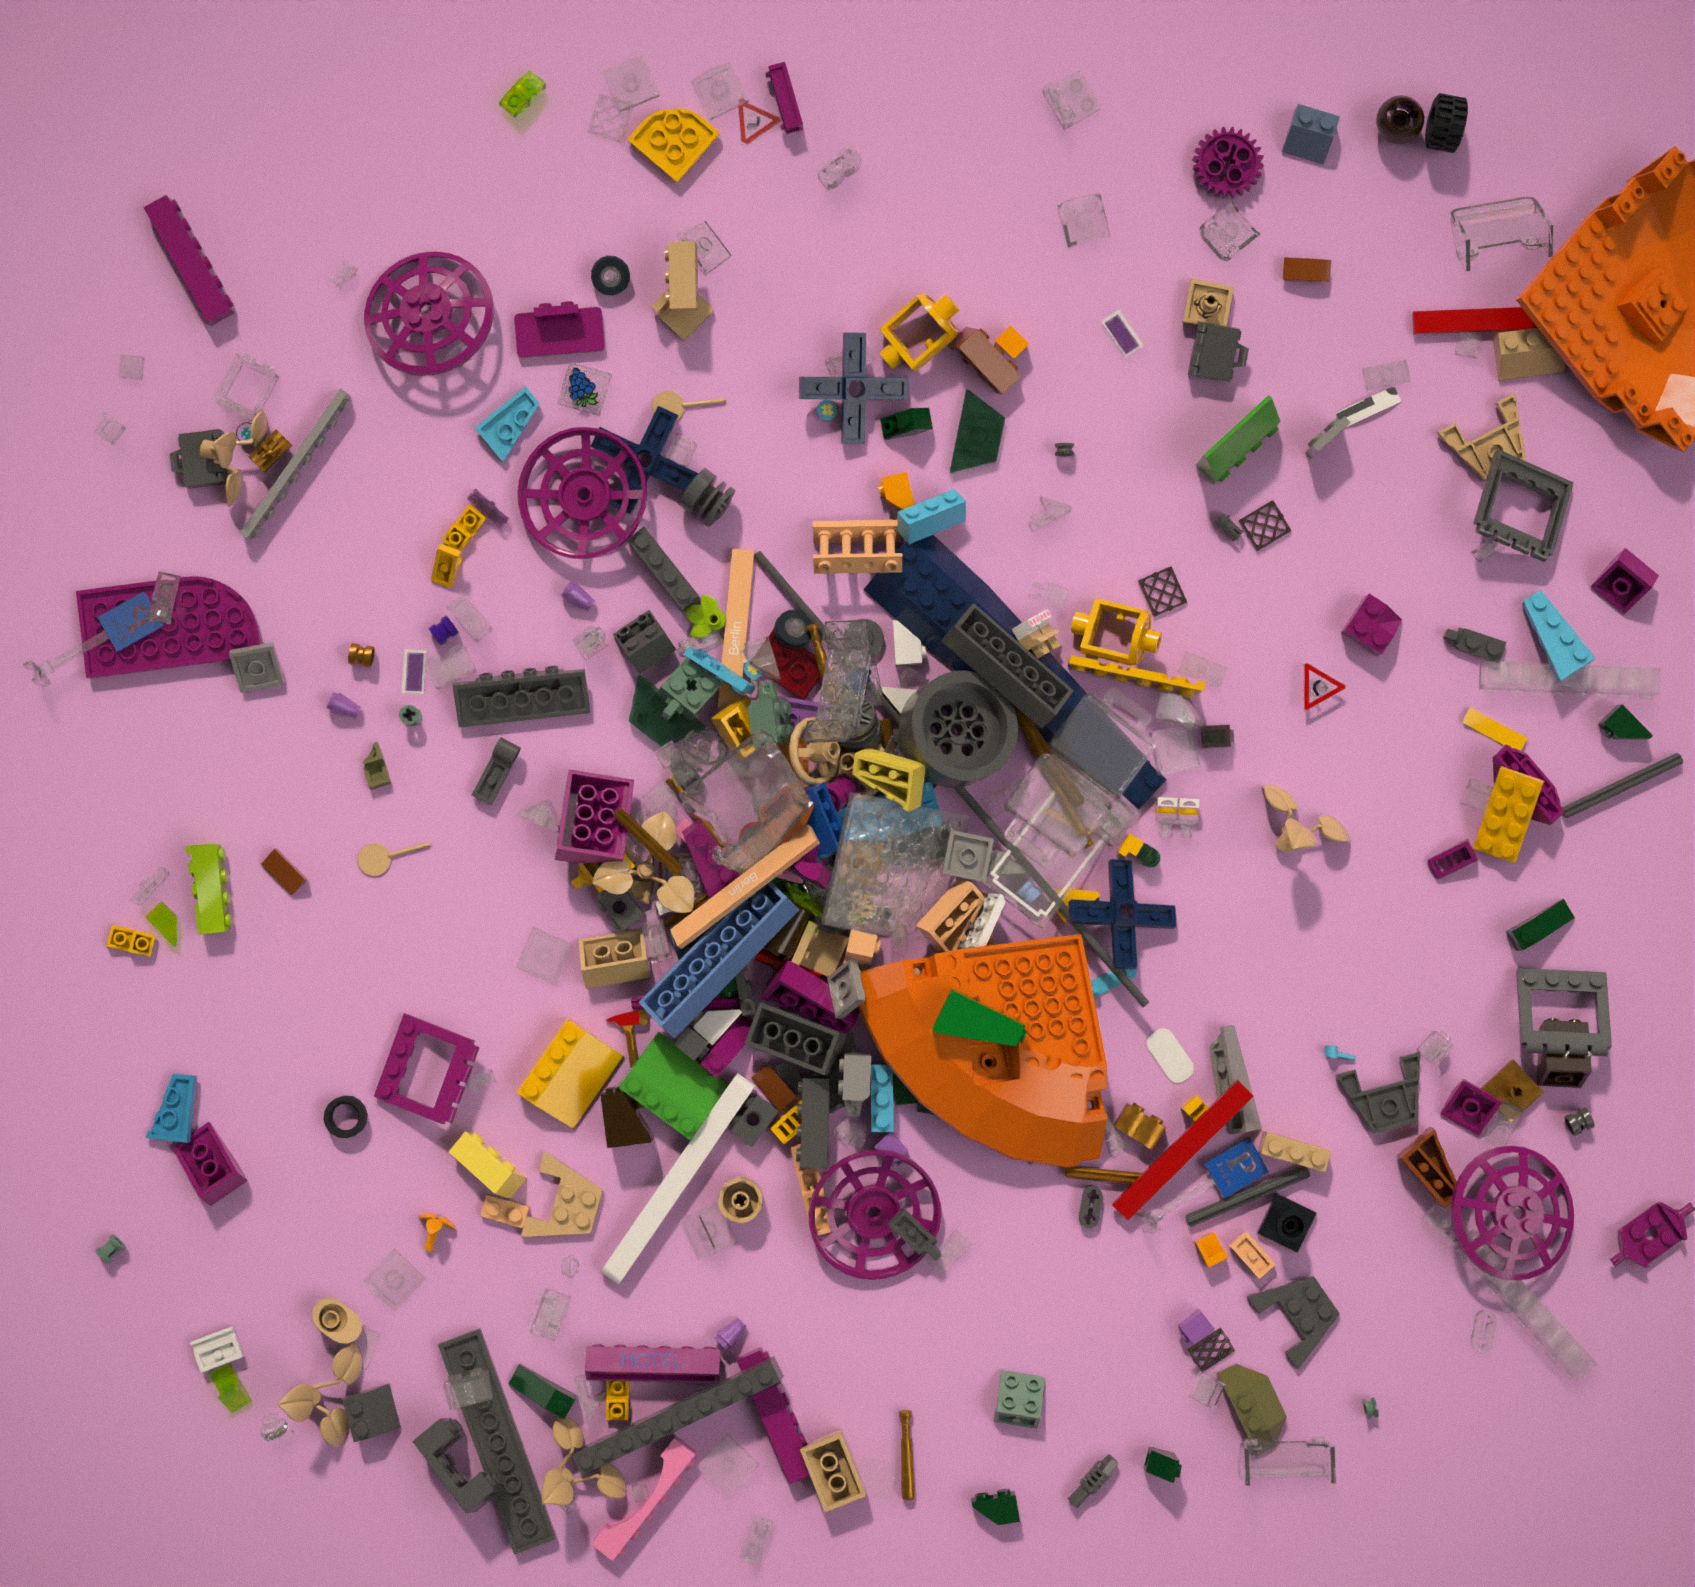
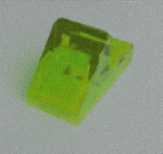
M231 1363L210 1374L220 1393L218 1399L232 1413L252 1402Z

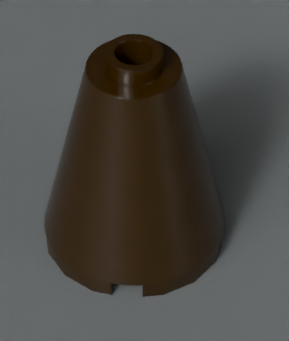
M802 898L791 901L800 910L764 946L776 956H779L780 953L785 955L783 959L785 961L792 960L812 913L809 909L811 905Z

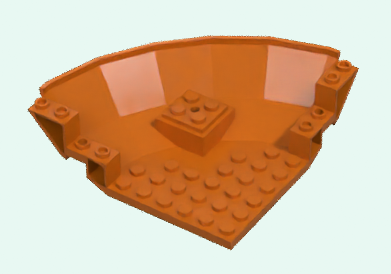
M1674 146L1627 180L1628 183L1618 194L1606 198L1591 211L1517 297L1516 301L1597 402L1612 413L1624 411L1634 423V429L1639 433L1678 451L1685 452L1695 439V159L1688 162L1685 154Z
M1081 934L958 949L933 954L928 958L907 959L861 971V980L866 1000L858 1006V1009L883 1060L924 1107L962 1136L1014 1160L1069 1168L1079 1166V1162L1100 1159L1107 1124V1112L1105 1113L1101 1091L1107 1089V1062ZM915 968H918V969H919V971H920V974H919V975H916V974H915V972H914V969H915ZM951 988L1025 1023L1027 1034L1022 1043L1018 1042L1016 1046L935 1033L932 1031V1027ZM986 1059L991 1061L990 1067L985 1065ZM1088 1101L1092 1104L1091 1109L1087 1107Z

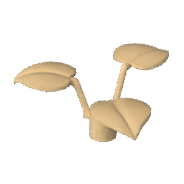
M263 410L257 413L252 421L251 438L249 440L236 441L235 432L229 431L216 441L203 440L201 443L200 456L213 459L214 463L228 469L230 472L226 481L227 507L232 506L237 500L243 486L241 470H235L229 466L233 458V450L236 445L253 444L254 448H257L266 439L268 423Z
M1264 785L1262 787L1270 805L1280 812H1287L1285 824L1281 829L1283 833L1275 842L1277 848L1282 852L1290 853L1291 850L1314 847L1317 844V840L1313 832L1318 829L1322 830L1323 835L1332 841L1348 842L1350 840L1342 824L1328 815L1320 816L1318 818L1319 824L1310 830L1305 828L1298 821L1291 819L1292 811L1296 810L1298 806L1290 793L1273 785Z
M662 811L644 821L641 827L666 851L670 850L675 844L677 837L676 827L671 817ZM652 853L635 870H629V862L625 858L623 861L604 862L597 869L593 877L592 883L616 895L623 894L631 888L633 878L630 874L635 875L639 881L650 879L664 885L658 889L657 898L661 905L668 910L678 913H689L694 907V888L690 880L680 875L672 876L668 882L654 877L655 869L650 863L654 856Z
M350 1343L334 1357L332 1371L338 1379L321 1384H313L312 1386L300 1384L289 1391L277 1404L295 1422L305 1421L311 1415L313 1408L324 1412L327 1417L322 1419L320 1423V1433L329 1445L335 1447L342 1444L349 1429L346 1411L342 1408H335L330 1412L318 1405L317 1403L321 1399L318 1388L339 1384L342 1380L346 1384H352L358 1378L362 1368V1358L357 1346L354 1343Z
M556 1415L552 1429L554 1440L562 1449H569V1453L557 1469H551L546 1473L542 1487V1504L568 1505L573 1500L574 1492L572 1485L594 1478L598 1479L597 1488L603 1495L613 1499L625 1497L627 1490L621 1472L611 1464L601 1466L599 1474H592L573 1480L571 1471L564 1469V1466L574 1453V1449L582 1448L584 1443L583 1433L574 1420L567 1416L563 1419Z

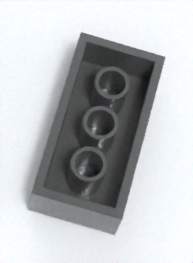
M760 1002L745 1044L822 1075L832 1076L847 1034L773 1005Z

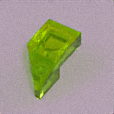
M161 900L145 918L175 947L177 945V915Z

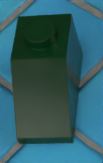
M1623 704L1617 705L1598 723L1602 727L1600 729L1601 732L1609 739L1647 740L1653 737Z

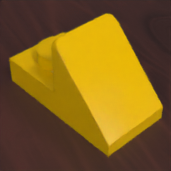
M440 543L433 566L432 582L452 588L463 557L460 556L461 551Z

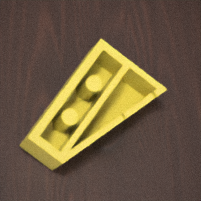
M865 748L855 753L852 775L873 789L877 788L886 794V798L896 801L907 812L921 806L926 769L924 764L871 748Z
M465 1131L450 1149L449 1153L494 1194L511 1199L527 1178L511 1162L504 1160L494 1147L487 1146L484 1143L485 1139L476 1132L472 1134Z

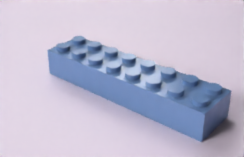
M770 881L716 922L639 1001V1004L661 1028L673 1038H676L800 909Z

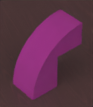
M817 845L793 865L811 884L827 889L831 872L823 864L814 863L819 849V845Z

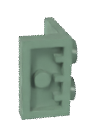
M1001 1371L998 1400L993 1422L1037 1429L1041 1419L1045 1378Z

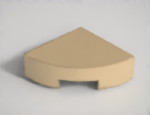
M633 881L630 888L633 896L640 902L649 904L651 882Z

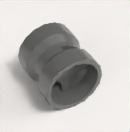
M1586 1107L1579 1109L1575 1115L1570 1113L1564 1116L1566 1125L1573 1136L1580 1134L1581 1130H1590L1595 1127L1592 1116Z

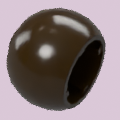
M1398 95L1391 97L1378 110L1376 117L1377 129L1380 135L1388 142L1394 144L1408 143L1414 140L1422 131L1425 119L1424 111L1421 105L1409 96ZM1388 111H1389V113H1390V115H1391V117L1389 118V120H1388V117H1387ZM1398 118L1402 120L1403 126H1396L1393 119ZM1412 118L1413 128L1411 126L1407 128V126L1410 123V119Z

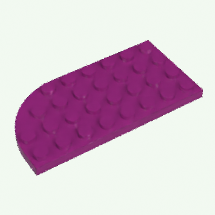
M190 576L76 591L87 679L230 661V650L262 644L257 619L246 600L231 587L211 578ZM145 592L164 626L117 652L99 617ZM138 605L133 609V617L137 623L130 627L128 624L126 625L131 636L133 635L132 631L150 621L155 623L144 606ZM146 611L148 617L138 621L136 618L137 613Z

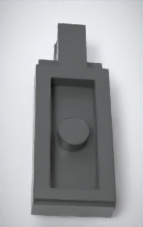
M1460 627L1458 631L1445 630L1443 636L1444 639L1454 642L1453 647L1457 648L1456 650L1495 663H1500L1507 643Z
M748 965L735 976L743 1016L756 1014V1003L748 995L752 993L750 980L746 981L744 973L748 971Z
M904 1207L888 1222V1225L919 1255L922 1254L924 1256L928 1253L935 1261L942 1256L941 1251L935 1246L937 1243L935 1237Z

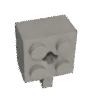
M844 1053V1058H840L839 1072H843V1080H839L838 1095H842V1100H845L846 1116L859 1117L862 1101L870 1096L871 1054Z

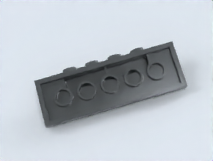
M552 665L545 667V671H536V668H526L523 670V673L514 674L513 670H506L498 676H492V673L487 672L480 674L479 678H476L475 681L457 682L452 685L459 727L588 714L591 711L585 669L564 671V669H558V666Z

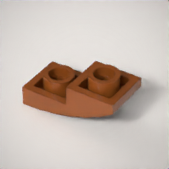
M1284 257L1283 280L1330 282L1331 260Z

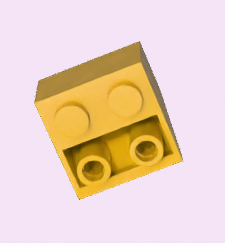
M747 694L711 718L734 756H744L757 747L753 746L748 714V706L751 704V701Z

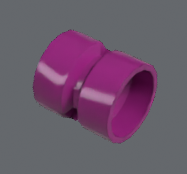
M837 775L826 784L837 812L849 803L856 794L855 784L847 776Z

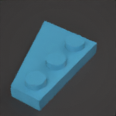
M172 1075L163 1096V1103L159 1112H156L153 1119L155 1121L151 1130L148 1131L146 1138L190 1142L197 1076Z

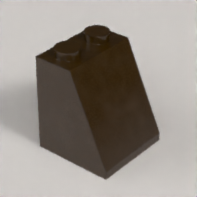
M1549 1018L1543 1021L1539 1031L1589 1033V1024L1578 1019L1559 1021L1557 1018ZM1543 1047V1053H1538V1086L1581 1088L1592 1072L1590 1049H1588L1587 1056L1568 1055V1048H1565V1054H1546L1545 1047Z
M619 1086L605 1089V1092L600 1096L607 1148L651 1143L654 1140V1134L640 1111L636 1108L632 1098L623 1090H620Z

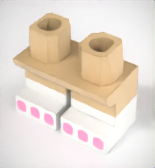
M1048 609L1011 629L1019 643L1027 650L1031 649L1037 659L1060 646L1055 637L1060 631L1052 629L1047 619L1052 617Z

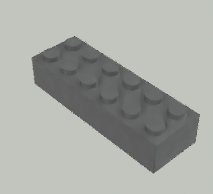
M974 603L963 613L941 640L1041 729L1056 716L1074 691Z

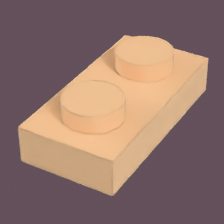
M487 1194L480 1216L523 1228L530 1206Z
M1246 1230L1229 1244L1258 1279L1276 1265Z

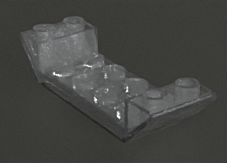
M866 620L825 622L822 642L828 648L816 720L807 721L804 736L805 743L847 742L859 730L872 656L868 622Z

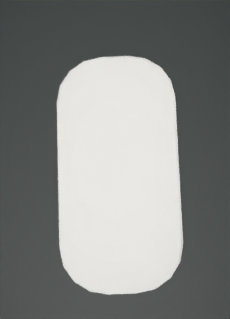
M1160 1028L1148 1037L1147 1047L1172 1082L1181 1083L1193 1074L1194 1065L1170 1030Z

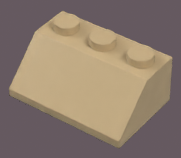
M1538 328L1502 332L1493 337L1498 381L1565 372L1564 360Z
M644 928L578 939L581 973L586 989L651 978Z
M842 1429L824 1435L800 1449L824 1512L866 1496V1488Z

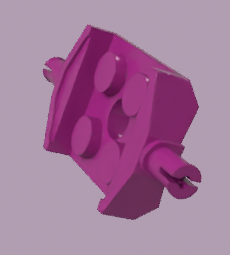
M1658 1201L1617 1230L1621 1249H1619L1620 1252L1609 1260L1615 1267L1625 1259H1630L1645 1268L1649 1267L1648 1264L1681 1240L1688 1239L1684 1219L1691 1212L1695 1211V1207L1689 1202L1680 1210H1675ZM1648 1228H1654L1656 1231L1655 1237L1651 1240L1645 1237V1232Z

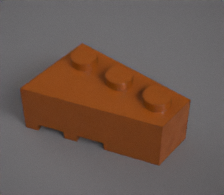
M1429 1127L1396 1156L1438 1205L1447 1208L1451 1204L1457 1181L1448 1164L1435 1129Z

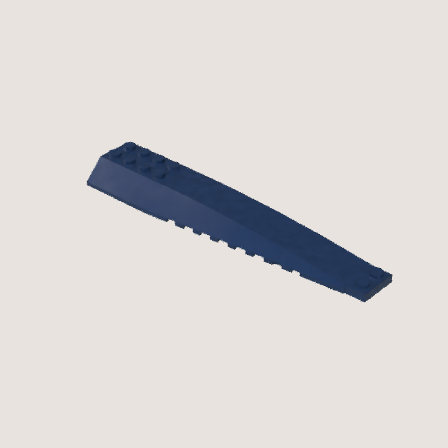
M934 535L911 544L905 542L896 552L902 553V572L876 573L863 589L894 619L898 620L921 640V643L929 651L956 671L977 673L941 640L973 603L1015 640L1017 638L1011 629L1022 623L997 594ZM1050 652L1038 658L1039 661L1074 691L1050 722L1042 729L1036 724L1035 726L1048 744L1061 752L1062 755L1075 763L1116 797L1122 798L1137 812L1167 779L1151 765L1142 752Z

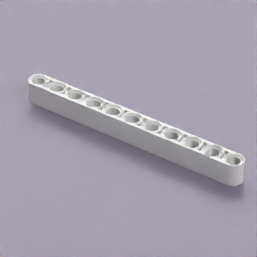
M739 1073L735 1075L600 1273L619 1285L745 1102L755 1084Z

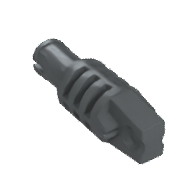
M1108 1454L1102 1461H1097L1093 1468L1080 1480L1081 1485L1068 1498L1069 1502L1078 1509L1090 1494H1096L1097 1490L1112 1476V1471L1118 1464L1117 1460Z

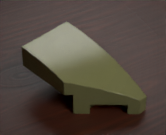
M374 742L370 754L363 761V769L370 790L392 783L378 742Z

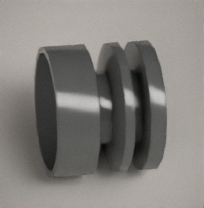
M704 468L687 487L678 505L688 513H692L698 507L700 510L697 519L700 521L708 514L704 525L710 527L717 519H720L729 507L735 494V489L730 487L723 494L727 484L722 482L715 488L714 484L717 476Z
M853 696L843 699L832 709L830 715L831 726L839 746L844 752L856 753L865 748L876 749L882 742V726L875 708L869 700Z

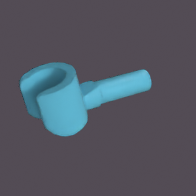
M1325 1046L1326 1057L1355 1061L1354 1055L1338 1053V1046Z

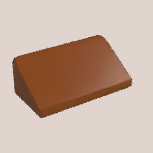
M276 848L261 863L291 895L308 880Z
M769 1063L751 1077L780 1111L797 1098Z

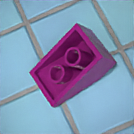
M210 1122L191 1133L189 1143L178 1142L172 1146L199 1197L210 1206L248 1181L239 1164Z

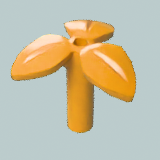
M433 1213L419 1215V1218L427 1219L426 1229L428 1236L424 1247L426 1251H433L437 1233L443 1225L454 1230L456 1228L444 1216L438 1218Z

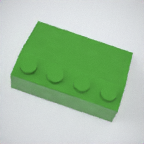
M1268 395L1198 461L1196 466L1213 484L1217 480L1223 482L1231 474L1228 471L1231 467L1235 465L1238 468L1247 459L1244 455L1250 450L1254 453L1263 445L1261 440L1266 435L1270 438L1279 430L1277 425L1281 421L1272 397Z
M658 1031L618 1086L687 1139L691 1140L729 1083L719 1076L717 1078L711 1076L698 1064L699 1061L697 1059L695 1061L677 1048L674 1042Z

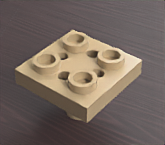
M1190 279L1182 323L1197 326L1198 321L1227 326L1234 287Z

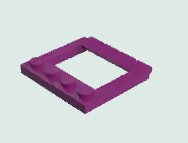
M404 1013L374 1097L440 1124H445L446 1121L453 1123L458 1108L452 1106V1103H460L465 1090L464 1086L459 1085L460 1081L467 1083L473 1068L467 1062L468 1060L475 1062L480 1047L474 1045L475 1040ZM420 1032L456 1046L434 1108L398 1094L401 1078L406 1073L408 1059L412 1056L415 1048L414 1043Z

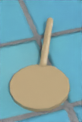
M664 391L654 398L652 411L654 414L657 407L660 406L679 416L678 421L684 413V407L724 403L726 399L684 403L679 394L673 391Z
M430 842L391 853L383 845L377 843L368 844L360 851L358 864L365 874L379 876L389 868L391 857L428 847Z

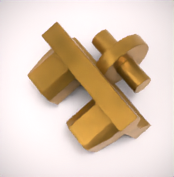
M276 429L248 457L265 473L293 445Z

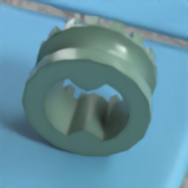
M1374 1397L1370 1401L1363 1399V1407L1367 1419H1371V1416L1379 1417L1378 1408H1375L1377 1403Z

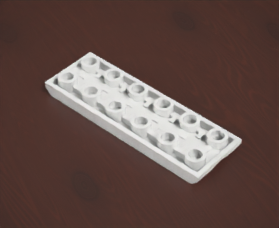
M982 892L985 900L974 922H970L964 934L966 938L964 942H960L957 950L987 945L1005 905L1003 895Z

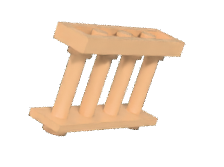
M898 520L813 521V543H820V555H813L814 574L902 572V553H895V542H901V535L898 532ZM864 542V554H851V543ZM873 542H886V554H873ZM829 543H842V554H829Z

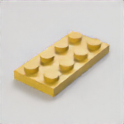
M1501 766L1473 849L1516 863L1544 781Z

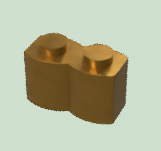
M1133 1102L1132 1106L1126 1103L1113 1126L1153 1150L1166 1129L1162 1125L1163 1120L1154 1114L1148 1117L1143 1113L1145 1109Z

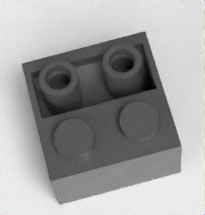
M650 610L639 615L635 620L613 634L640 674L676 650Z

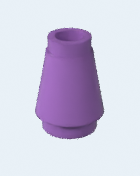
M571 581L561 594L565 598L564 601L587 611L595 601L577 583L574 584Z
M333 692L326 708L331 710V713L356 718L361 706L340 692L339 694Z
M737 1317L718 1331V1335L714 1339L727 1351L730 1347L733 1348L747 1326Z

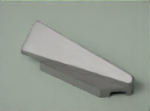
M1235 1026L1220 1027V1035L1209 1047L1217 1098L1237 1079L1252 1093ZM1254 1097L1228 1121L1229 1134L1261 1129Z

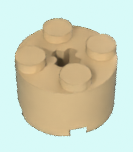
M736 1176L729 1179L722 1186L718 1197L721 1213L729 1220L737 1223H745L754 1219L760 1212L763 1204L761 1187L755 1180L746 1176ZM738 1194H741L742 1197L746 1196L743 1205L735 1201Z

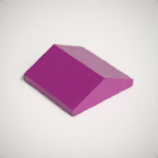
M1463 1079L1452 1090L1440 1114L1479 1136L1502 1104V1100Z

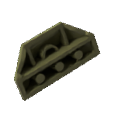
M1234 1364L1218 1372L1217 1375L1254 1453L1257 1454L1274 1446L1287 1416L1268 1376L1239 1364Z

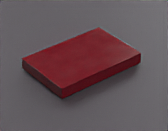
M774 629L749 663L802 700L806 699L820 679L815 655L803 647L800 649L784 647L775 637Z

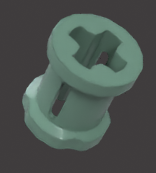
M406 705L401 708L399 717L403 723L415 726L422 719V714L415 706ZM409 710L415 713V716L412 717V721L406 718V715L409 714Z
M114 1234L109 1236L110 1240L101 1248L98 1247L96 1249L97 1255L107 1264L112 1262V1258L120 1250L126 1248L125 1244Z

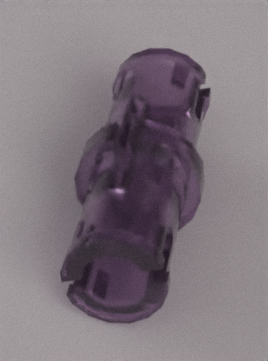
M477 489L468 496L467 499L481 510V514L490 518L499 528H502L504 526L503 523L506 524L509 520V517L503 514L493 501H489Z

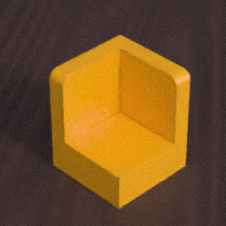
M1011 325L994 343L1012 359H1015L1029 346V343Z
M1214 1232L1194 1241L1208 1268L1228 1258Z

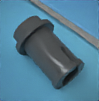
M1222 514L1215 522L1218 525L1217 528H1221L1232 541H1235L1243 533V530L1230 519V515Z

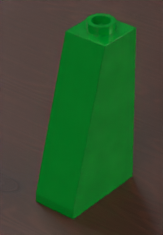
M951 988L932 1027V1031L935 1033L1016 1046L1018 1042L1022 1043L1027 1034L1025 1023Z

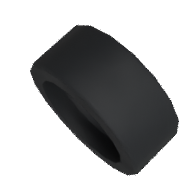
M345 1095L335 1098L327 1105L323 1120L325 1127L332 1135L338 1138H349L357 1135L364 1129L368 1113L361 1100L354 1096ZM341 1104H350L358 1112V1122L352 1129L342 1130L334 1124L333 1112Z

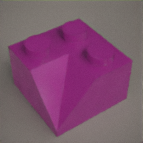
M1369 593L1364 596L1341 633L1371 653L1379 656L1383 654L1394 637L1402 619L1387 604Z

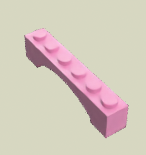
M674 1435L661 1452L660 1456L664 1459L662 1473L649 1498L638 1510L624 1520L612 1525L606 1523L591 1545L611 1561L616 1556L620 1558L628 1548L625 1544L629 1539L634 1541L641 1532L639 1526L643 1521L648 1523L654 1515L653 1508L657 1503L662 1505L669 1495L667 1490L671 1485L675 1488L682 1479L681 1472L685 1468L689 1470L696 1461V1458H694L696 1450L677 1435Z

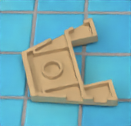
M1515 393L1495 403L1505 424L1467 443L1457 423L1437 432L1438 436L1485 482L1494 451L1499 449L1526 461Z
M544 1152L539 1172L561 1178L549 1222L527 1216L521 1236L533 1237L591 1233L603 1189L554 1158L548 1152Z

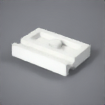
M234 1326L190 1342L201 1373L244 1356L238 1337L235 1334Z

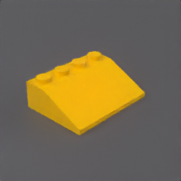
M569 1018L565 1021L516 1093L573 1129L619 1064L623 1055Z

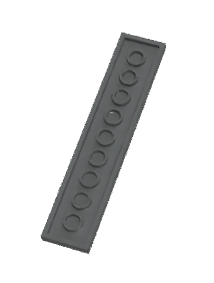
M481 1328L439 1343L438 1347L484 1473L488 1471L496 1472L503 1481L501 1485L504 1487V1490L495 1496L494 1500L514 1555L555 1540L557 1538L547 1508L545 1504H542L540 1489Z

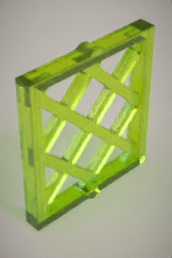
M786 882L785 886L797 904L823 920L827 919V915L816 899Z

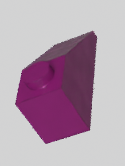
M741 1013L698 1064L711 1076L717 1078L745 1045L752 1022Z

